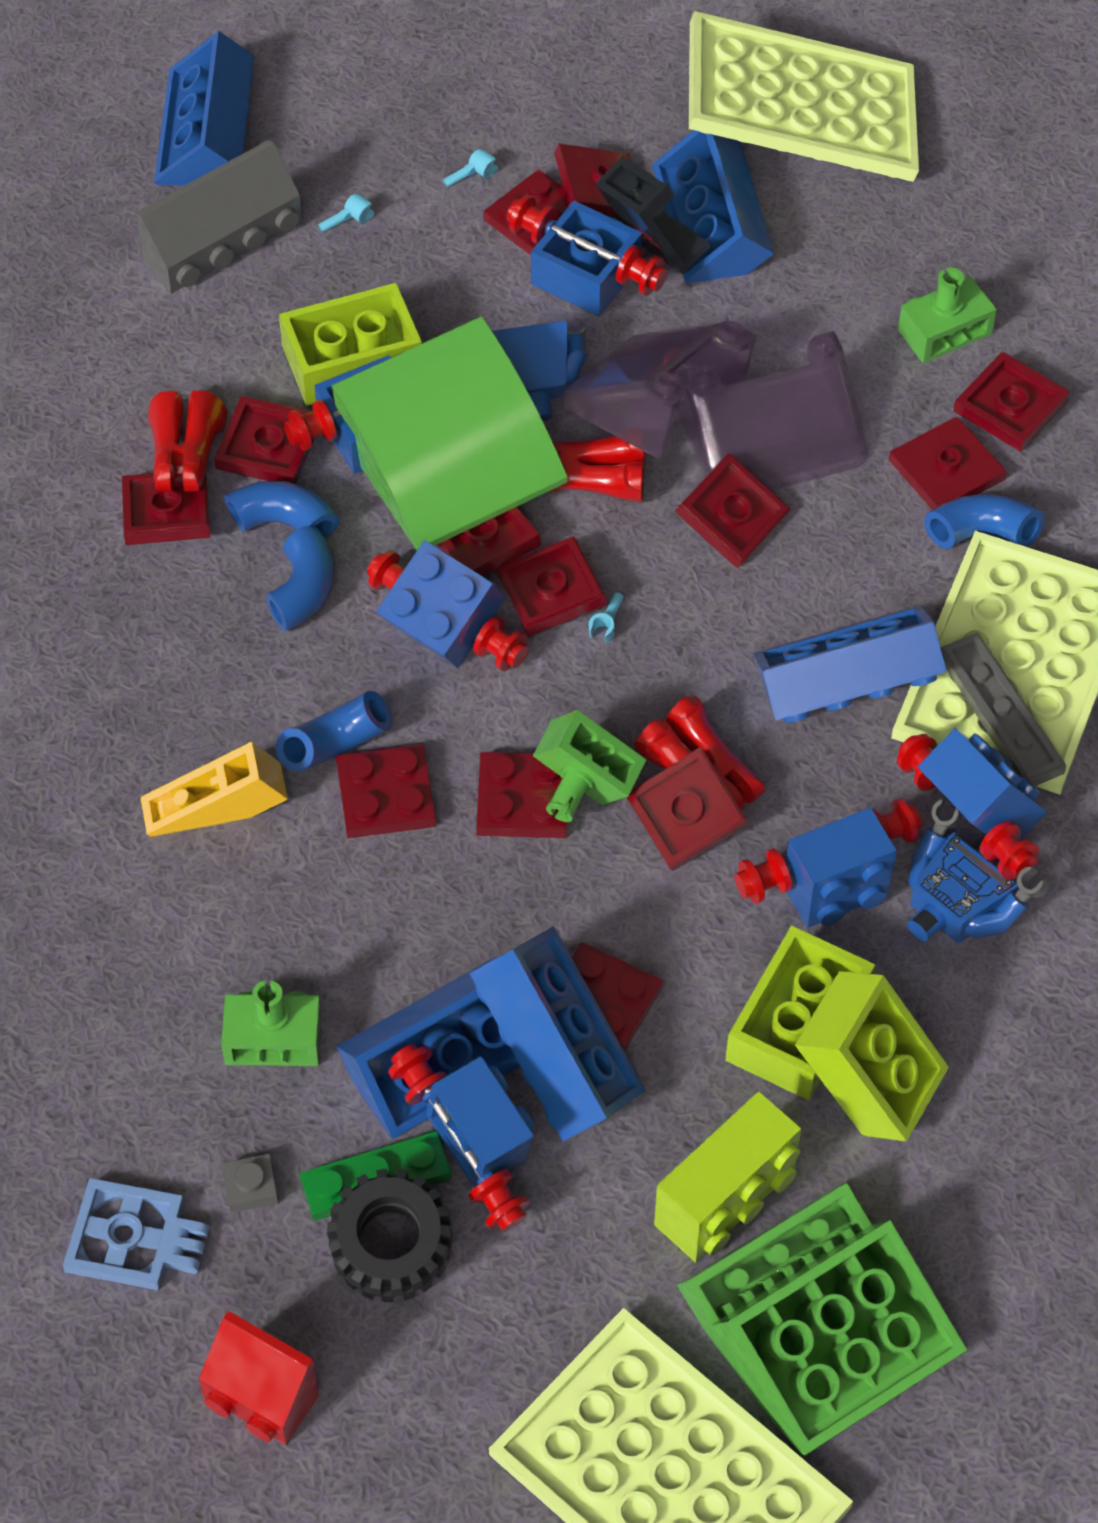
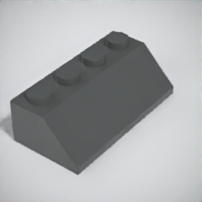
M270 139L136 212L144 265L171 294L183 287L194 285L202 276L215 269L226 267L234 258L249 250L260 248L268 239L281 232L292 230L297 223L302 221L300 194L275 144Z

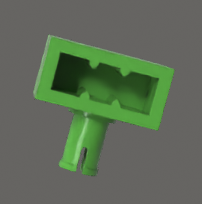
M948 267L946 268V276L944 270H941L938 274L937 291L922 297L912 298L906 304L901 305L898 331L922 363H925L991 335L997 309L971 276L965 278L963 272L959 269Z
M579 710L552 719L533 754V757L562 778L546 810L552 815L557 809L558 812L554 818L563 822H571L574 819V814L584 794L602 805L628 797L646 762L644 757Z
M263 980L255 985L253 991H244L238 995L225 994L221 1042L225 1065L319 1066L322 1017L319 996L298 991L283 995L281 986L272 980L270 981L271 990H267L266 980Z

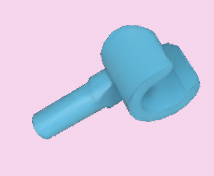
M478 149L471 155L469 164L444 178L443 182L448 188L476 172L483 178L488 179L498 171V166L494 164L496 158L486 150Z
M353 194L346 201L343 210L319 223L318 226L322 232H325L344 221H348L352 217L360 224H364L374 217L375 213L370 208L372 203L360 194Z
M614 593L604 613H597L591 617L588 624L590 638L593 637L596 628L606 627L608 630L605 634V642L609 643L614 639V619L624 599L621 593Z

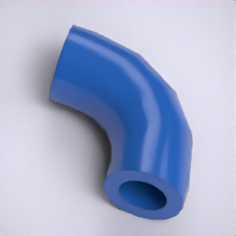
M259 481L224 495L227 509L242 532L263 523L280 522L291 526L295 531L307 525H314L327 538L335 532L339 525L340 519L320 496L313 490L288 481Z
M977 494L958 497L937 506L925 515L924 524L931 540L944 549H950L956 544L972 538L975 531L1027 547L1040 535L1044 526L1045 516L1042 510L1010 496Z
M314 525L301 527L286 539L283 544V552L292 565V574L287 582L266 594L269 610L284 632L300 625L319 611L332 590L335 561L324 535Z
M366 691L321 716L284 730L276 741L278 760L285 768L296 772L335 758L336 755H341L389 730L393 722L391 711L385 700L378 693Z

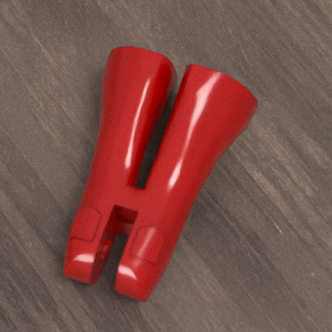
M202 390L190 392L186 435L183 444H179L185 422V406L181 394L178 391H163L155 395L150 401L148 422L154 438L153 477L158 492H173L176 477H183L185 492H198L205 476L211 445L215 436L224 431L228 419V412L224 403L215 394Z
M631 426L620 434L597 440L552 441L567 475L568 482L550 491L581 490L604 494L626 501L643 503L646 427Z
M695 695L682 698L668 713L666 721L663 718L652 721L634 742L635 752L663 769L668 768L701 747L741 811L745 808V802L752 803L765 792V787L761 780L718 736L708 719L702 701Z

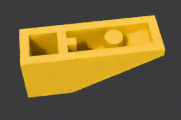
M253 742L140 797L146 832L150 837L251 818L288 800L281 762Z

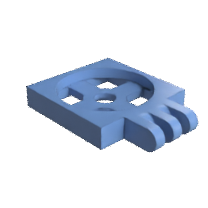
M89 1178L64 1259L63 1269L66 1273L159 1290L165 1268L193 1274L198 1273L200 1262L195 1258L183 1256V1253L202 1256L205 1244L199 1240L188 1238V1235L206 1239L210 1226L202 1222L180 1218L184 1205L182 1195ZM123 1199L119 1213L111 1218L104 1219L91 1216L104 1204ZM143 1202L152 1205L162 1215L165 1221L163 1230L142 1226L139 1216ZM124 1225L131 1227L133 1235L129 1240L119 1241L115 1238L114 1233L118 1227ZM84 1236L106 1240L109 1248L104 1264L89 1260L83 1249L82 1241ZM137 1246L157 1250L154 1261L145 1268L138 1271L124 1268L129 1251Z

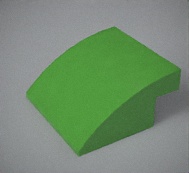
M482 316L332 385L335 406L355 435L360 467L416 551L424 540L435 546L568 482L559 456L531 397L510 359Z
M847 1183L835 1186L677 1284V1287L708 1336L758 1405L802 1455L808 1454L967 1351L891 1220L872 1225Z

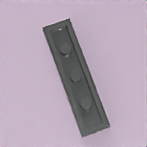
M974 633L940 647L947 672L999 751L1013 764L1012 769L1019 776H1024L1034 786L1063 775L1066 764L979 634Z

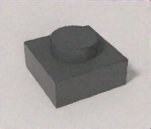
M270 1154L222 1163L231 1213L278 1204Z

